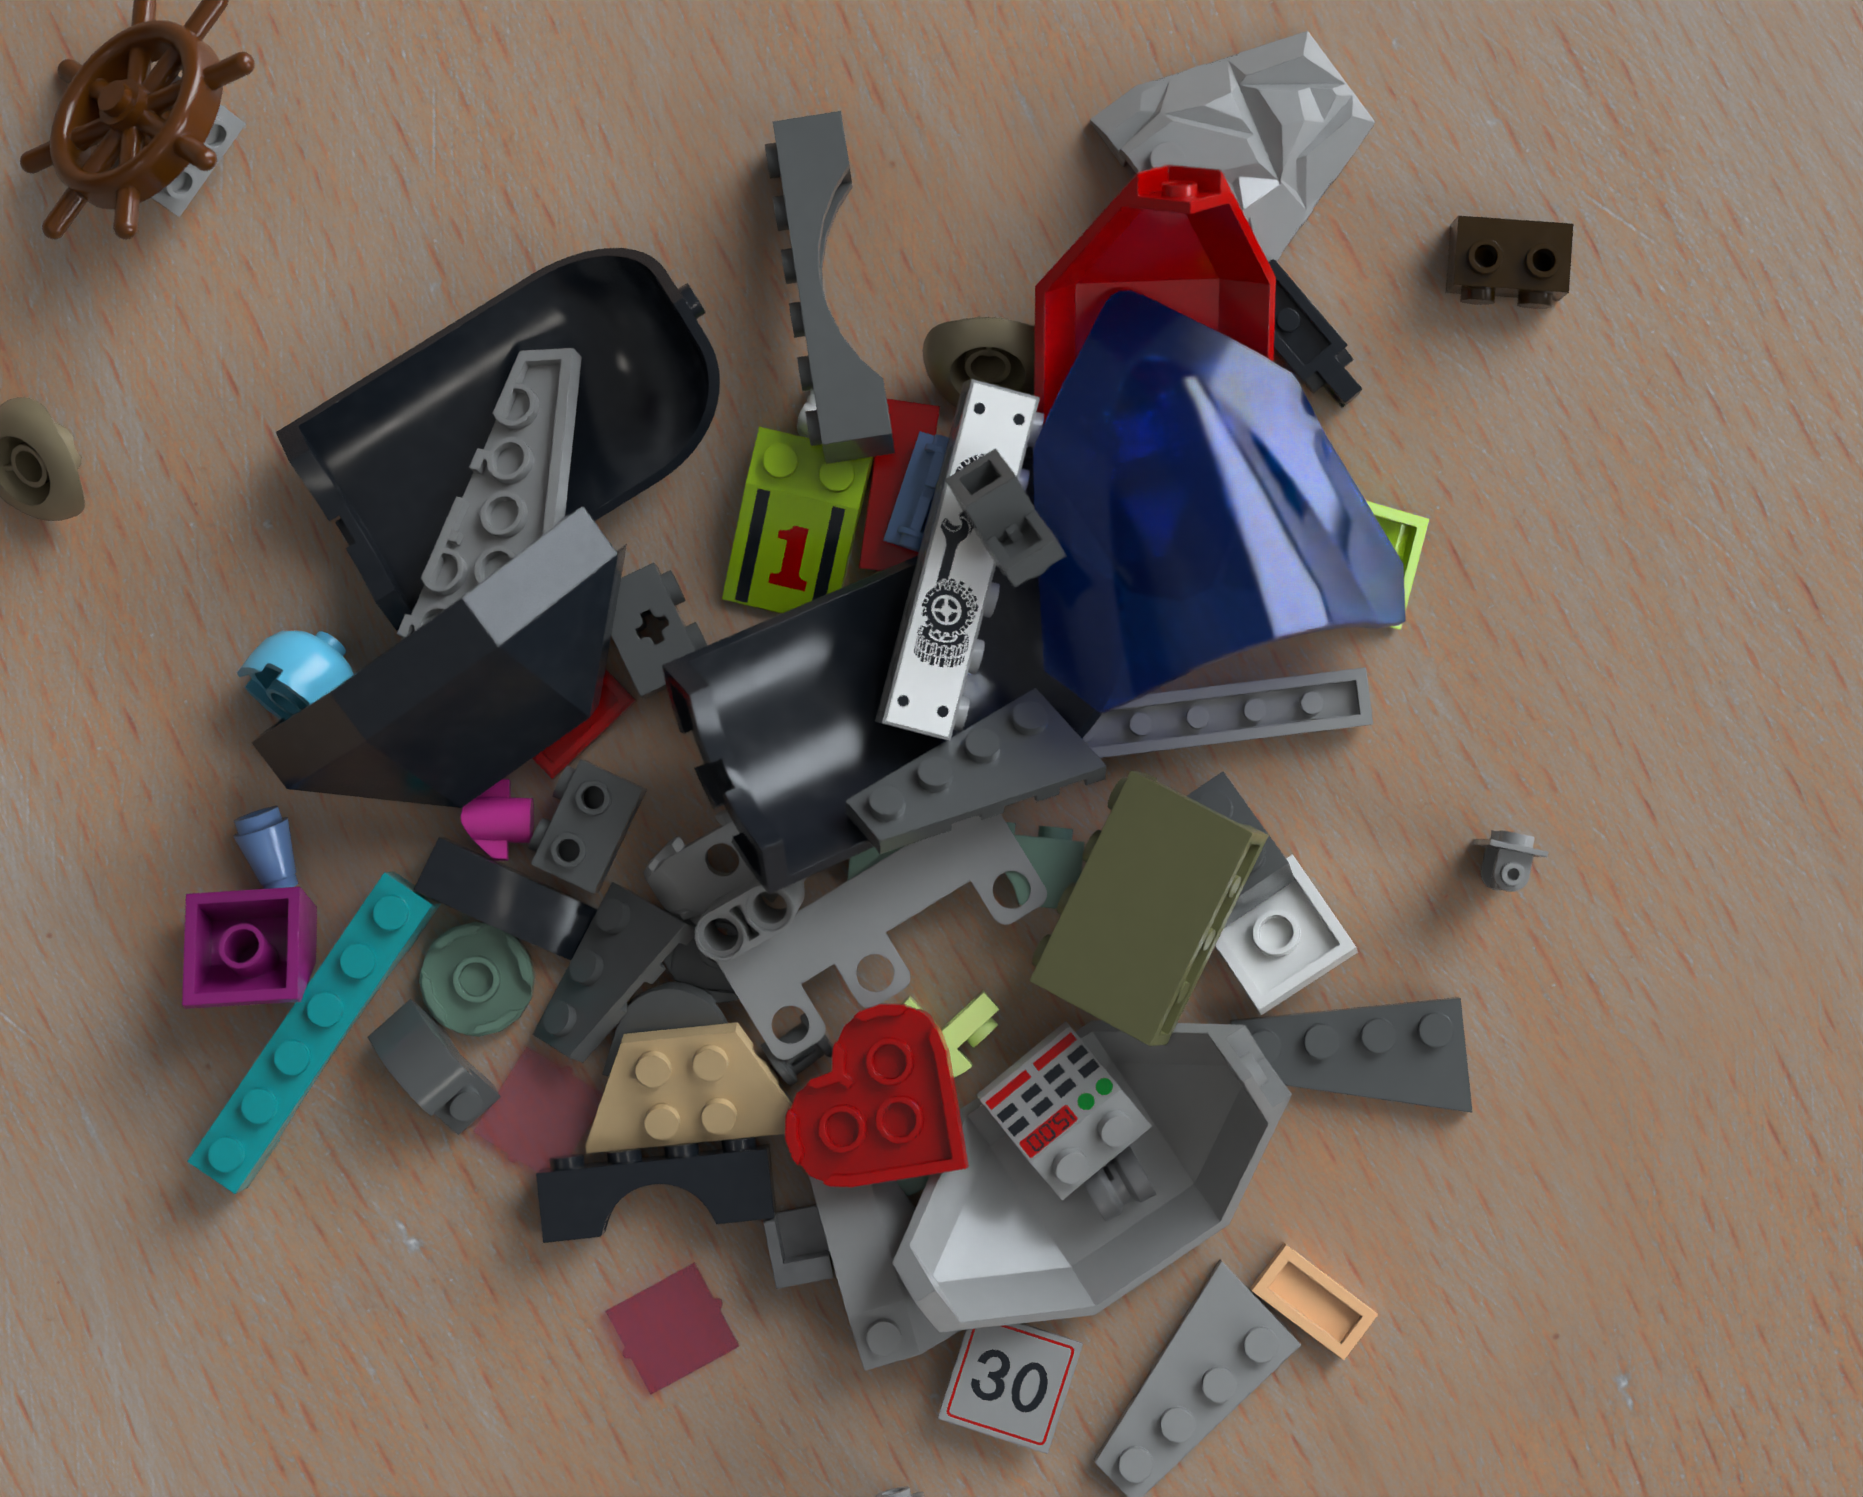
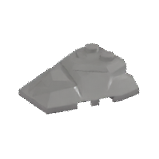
M1306 31L1208 64L1199 65L1183 72L1137 85L1091 118L1090 124L1124 168L1129 164L1136 174L1165 165L1220 169L1269 262L1272 259L1279 260L1284 249L1311 215L1314 207L1331 183L1333 184L1374 126L1375 121L1310 33Z

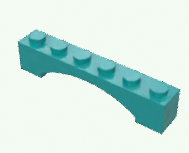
M395 871L383 873L308 983L301 1002H295L188 1159V1163L234 1194L249 1187L279 1143L284 1130L322 1070L382 984L407 951L414 945L441 905L439 901L415 891V885Z

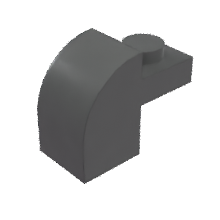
M996 448L945 479L986 550L1014 588L1029 578L1041 575L1050 565L1066 556L1053 533L1035 511L1017 476Z
M412 999L408 1000L368 1036L379 1058L402 1088L430 1116L435 1114L458 1135L501 1098L494 1084L458 1052L445 1029Z

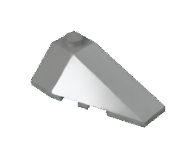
M809 1175L843 1302L864 1371L921 1355L960 1332L961 1330L938 1332L914 1302L892 1263L916 1209L898 1183L894 1180L857 1187H831Z

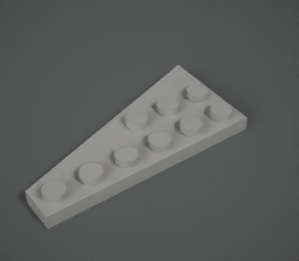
M574 348L519 351L493 411L496 421L484 449L477 448L469 466L473 471L472 477L463 497L456 496L421 576L424 587L412 615L405 614L397 634L401 637V640L467 594L551 530L565 516L582 359Z

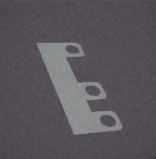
M999 814L981 820L980 816H974L953 823L951 831L904 846L799 910L791 924L784 931L733 959L716 962L773 1055L778 1059L788 1060L819 1042L824 1037L826 1031L825 1023L803 989L802 983L835 964L861 1006L870 1008L881 1004L904 990L909 985L911 979L907 966L886 932L969 881L974 885L993 918L1003 925L1012 924L1043 905L1047 898V890L1002 815ZM1004 872H1019L1029 881L1030 896L1018 908H1005L994 898V882ZM872 954L886 957L894 969V977L891 984L879 992H872L863 988L858 982L856 975L857 966L860 961ZM783 1007H798L808 1017L809 1030L806 1036L797 1043H784L777 1039L772 1031L773 1016Z

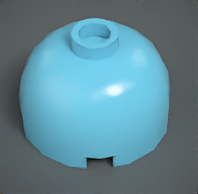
M280 631L267 637L237 671L239 677L247 675L251 677L245 686L246 690L266 710L280 720L283 717L285 720L354 675L352 667L343 657L346 653L345 647L336 638L323 631H318L315 636L305 631Z

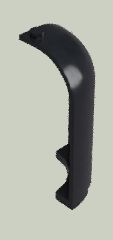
M626 248L596 249L566 257L531 274L278 430L276 435L290 464L306 485L327 519L331 521L340 516V519L335 521L349 544L346 550L358 568L374 601L398 632L405 614L412 615L424 587L421 576L456 496L463 497L472 477L473 471L469 466L477 448L484 449L496 421L493 411L519 351L574 348L582 357L565 515L572 510L576 511L584 506L594 521L661 481L677 469L694 452L709 429L715 415L720 392L719 366L714 349L697 321L706 312L688 283L677 288L664 267L652 256L643 252Z
M1063 547L1061 548L1066 555L1065 557L1050 565L1041 575L1029 578L1015 588L996 565L992 582L1000 586L997 603L991 618L982 617L977 639L985 641L981 664L976 675L971 673L967 675L962 696L970 698L967 718L961 731L953 730L951 738L1034 688L1046 698L1075 732L1083 738L1094 726L1108 705L1115 691L1123 665L1124 628L1122 612L1126 609V602L1118 584L1113 580L1106 579L1082 557ZM918 555L662 665L666 687L679 730L684 734L692 731L704 764L694 767L706 796L713 810L720 806H725L739 834L732 836V844L769 895L874 847L846 815V800L947 741L875 721Z

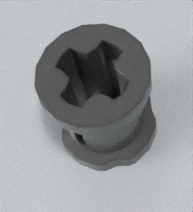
M805 1013L800 1016L801 1023L779 1038V1040L788 1044L801 1041L809 1030L807 1015ZM825 1034L819 1042L791 1059L781 1060L773 1055L766 1042L760 1045L769 1061L790 1087L798 1082L797 1075L821 1057L825 1055L831 1058L833 1044Z

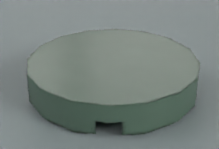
M476 921L452 927L434 940L423 960L419 984L424 1004L437 1022L457 1033L480 1037L503 1031L521 1018L532 1000L536 975L531 954L519 938L484 922Z

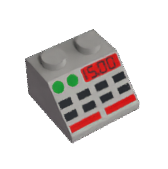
M1066 1021L976 1094L1026 1159L1061 1200L1065 1199L1152 1127Z

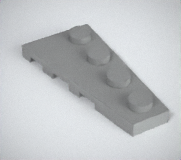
M1219 1259L1209 1275L1210 1278L1197 1299L1192 1302L1185 1313L1180 1326L1168 1345L1161 1351L1151 1367V1372L1141 1388L1132 1397L1094 1458L1095 1463L1127 1497H1143L1301 1346L1300 1342L1221 1259Z

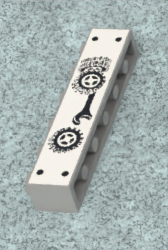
M974 379L963 382L876 715V722L949 741L951 740L953 730L961 731L963 729L970 704V698L962 696L968 673L976 675L980 667L985 641L977 639L982 617L991 618L994 612L1000 586L992 582L996 567L995 562L970 524L945 479L996 448L1017 476L1024 491H1026L1029 470L1021 469L1027 446L1035 448L1044 421V414L1036 412L1039 397Z

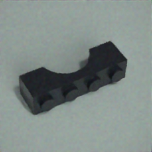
M756 1137L721 1140L722 1149L699 1151L698 1143L664 1146L665 1155L643 1158L641 1148L608 1151L607 1161L586 1164L584 1154L549 1158L550 1167L542 1168L536 1173L543 1243L601 1237L607 1229L610 1216L616 1204L630 1192L653 1184L677 1186L692 1193L707 1207L716 1224L773 1219L776 1216L777 1210L770 1144L757 1145Z

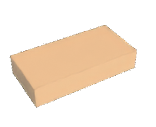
M1283 1243L1250 1287L1252 1292L1342 1360L1346 1359L1378 1316L1376 1311L1286 1243Z

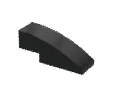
M446 837L438 838L414 888L415 891L568 960H572L598 910L581 900L510 866L483 856Z

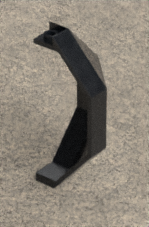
M584 506L576 511L572 510L551 530L459 600L336 688L285 720L283 717L265 730L252 744L286 789L462 808L589 719L598 708L627 544L616 551Z

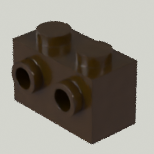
M1458 215L1450 225L1446 293L1461 294L1460 302L1466 304L1490 305L1495 303V296L1518 298L1517 306L1523 308H1552L1553 300L1560 301L1569 293L1574 224Z

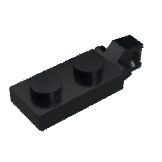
M1272 259L1269 261V264L1276 276L1274 353L1302 385L1305 384L1313 394L1323 386L1340 407L1343 408L1362 391V387L1345 369L1354 360L1346 350L1347 343L1277 261Z

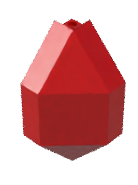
M1165 165L1138 172L1035 285L1034 396L1040 398L1036 412L1044 414L1043 426L1035 450L1131 593L1181 602L1212 589L1272 437L1276 276L1220 169Z

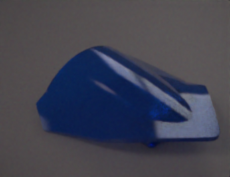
M1118 291L1111 295L1102 307L1069 371L1033 447L1034 509L1053 533L1066 555L1039 575L1044 671L1098 712L1107 713L1135 701L1193 671L1272 642L1323 630L1353 627L1375 629L1398 626L1406 621L1404 564L1349 471L1327 438L1295 374L1230 337L1147 296L1134 291Z

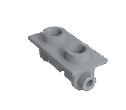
M1491 830L1490 839L1473 840V845L1485 847L1480 875L1483 883L1493 890L1515 892L1522 889L1529 880L1533 857H1548V851L1533 848L1535 837L1503 830Z

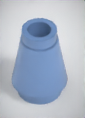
M279 807L263 808L235 819L234 823L238 833L233 835L258 881L263 885V888H285L298 885L288 817L282 818Z

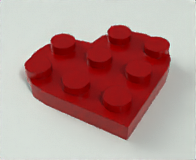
M881 1003L856 1013L853 1016L854 1018L843 1027L838 1041L835 1042L832 1048V1072L811 1079L796 1094L791 1108L786 1113L785 1140L793 1161L797 1165L800 1164L811 1177L823 1181V1184L831 1187H857L968 1168L969 1164L950 1052L942 1030L935 1024L933 1017L925 1010L898 1003Z

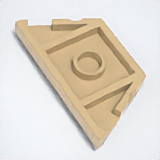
M738 1022L623 1034L585 1144L586 1154L785 1134V1116L792 1103L778 1085L779 1077L767 1061L762 1060L756 1055L753 1042Z

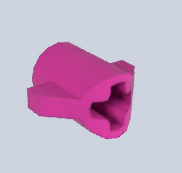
M510 779L500 780L462 807L460 814L462 826L471 839L494 861H508L509 843H530L534 834L533 798L511 797Z

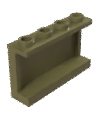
M1131 770L1127 778L1123 777L1117 782L1110 794L1108 808L1111 809V812L1102 831H1095L1085 846L1082 860L1086 864L1077 883L1072 882L1069 884L1059 900L1057 912L1061 916L1052 935L1047 934L1040 941L1034 952L1032 965L1036 966L1029 981L1148 1046L1167 1045L1269 835L1250 825L1240 824L1157 782V778L1147 773Z

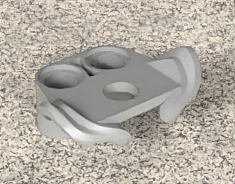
M725 809L715 815L716 820L721 826L685 845L680 836L673 838L648 862L643 872L644 878L665 911L681 920L690 919L697 925L695 928V942L698 949L706 957L716 961L733 959L784 931L793 921L805 897L804 882L800 880L776 891L785 899L787 908L774 909L764 902L761 892L766 890L752 874L738 852L739 865L734 871L728 873L719 872L710 865L708 850L711 846L724 843L735 849L732 844V836L739 834ZM725 918L731 921L736 926L738 935L727 936L720 933L715 927L713 920Z

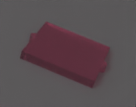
M527 1046L499 1090L501 1098L488 1108L474 1132L508 1153V1160L515 1163L519 1160L538 1172L541 1169L550 1168L549 1158L572 1154L593 1121L603 1093L573 1075L574 1070L571 1066L566 1065L562 1068Z
M695 1262L606 1310L609 1319L625 1346L622 1352L623 1356L626 1359H632L650 1394L659 1391L739 1347L735 1335L720 1310L723 1301L720 1298L713 1297Z

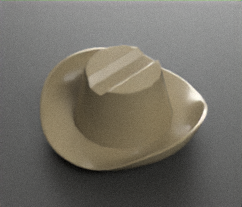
M978 316L939 324L927 334L922 350L926 372L935 388L954 407L957 408L963 382L971 379L1034 396L1035 326L1002 317Z
M12 398L0 405V498L15 509L37 519L45 521L67 520L79 515L85 508V500L78 473L82 456L77 453L73 443L74 436L69 430L58 423H54L47 409L41 403L31 398Z

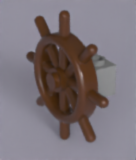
M133 0L131 27L110 38L83 65L72 59H65L58 65V75L69 85L55 113L50 141L26 151L20 158L21 168L30 174L37 173L53 165L57 176L68 187L42 224V231L49 239L61 238L87 202L102 209L115 210L113 229L115 234L124 240L131 239L136 235L140 203L149 198L176 216H181L246 125V123L220 103L223 86L249 75L255 67L253 57L247 52H238L219 61L214 50L203 41L226 9L229 0H202L184 26L168 20H155L156 0ZM158 61L154 68L151 70L152 63ZM181 70H182V77L178 76V74L180 73ZM98 145L91 154V147Z

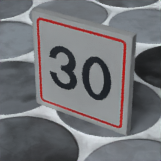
M1024 1323L966 1329L937 1418L1048 1454L1083 1342Z

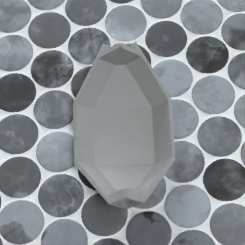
M1092 1020L1075 1032L1152 1126L1131 1143L1130 1146L1149 1178L1156 1195L1143 1202L1133 1200L1123 1206L1120 1215L1107 1222L1096 1207L1084 1183L1065 1199L1061 1200L1026 1159L979 1098L961 1108L959 1111L969 1167L962 1170L931 1174L892 1262L914 1302L938 1332H948L1096 1315L1228 1226L1292 1095L1261 1052L1246 1025L1177 1023L1167 1045L1148 1046L1104 1021Z

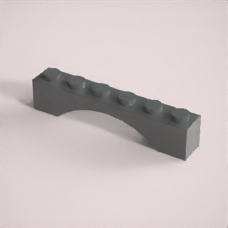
M841 111L773 121L776 143L765 144L770 179L781 177L784 195L773 197L778 231L789 230L792 248L781 250L786 284L797 283L800 302L789 303L794 338L805 336L808 355L797 357L802 391L814 390L817 410L805 411L810 445H822L826 464L893 454L895 451L884 379L861 360L842 336L827 306L823 291L822 268L827 238L840 206L853 187Z

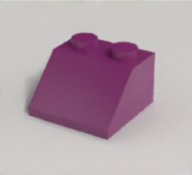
M301 887L186 894L182 1006L185 1009L301 1002L316 964L317 906Z

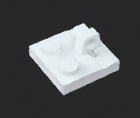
M1293 854L1286 859L1290 864L1295 880L1225 927L1215 945V948L1260 1015H1263L1358 953L1357 947Z

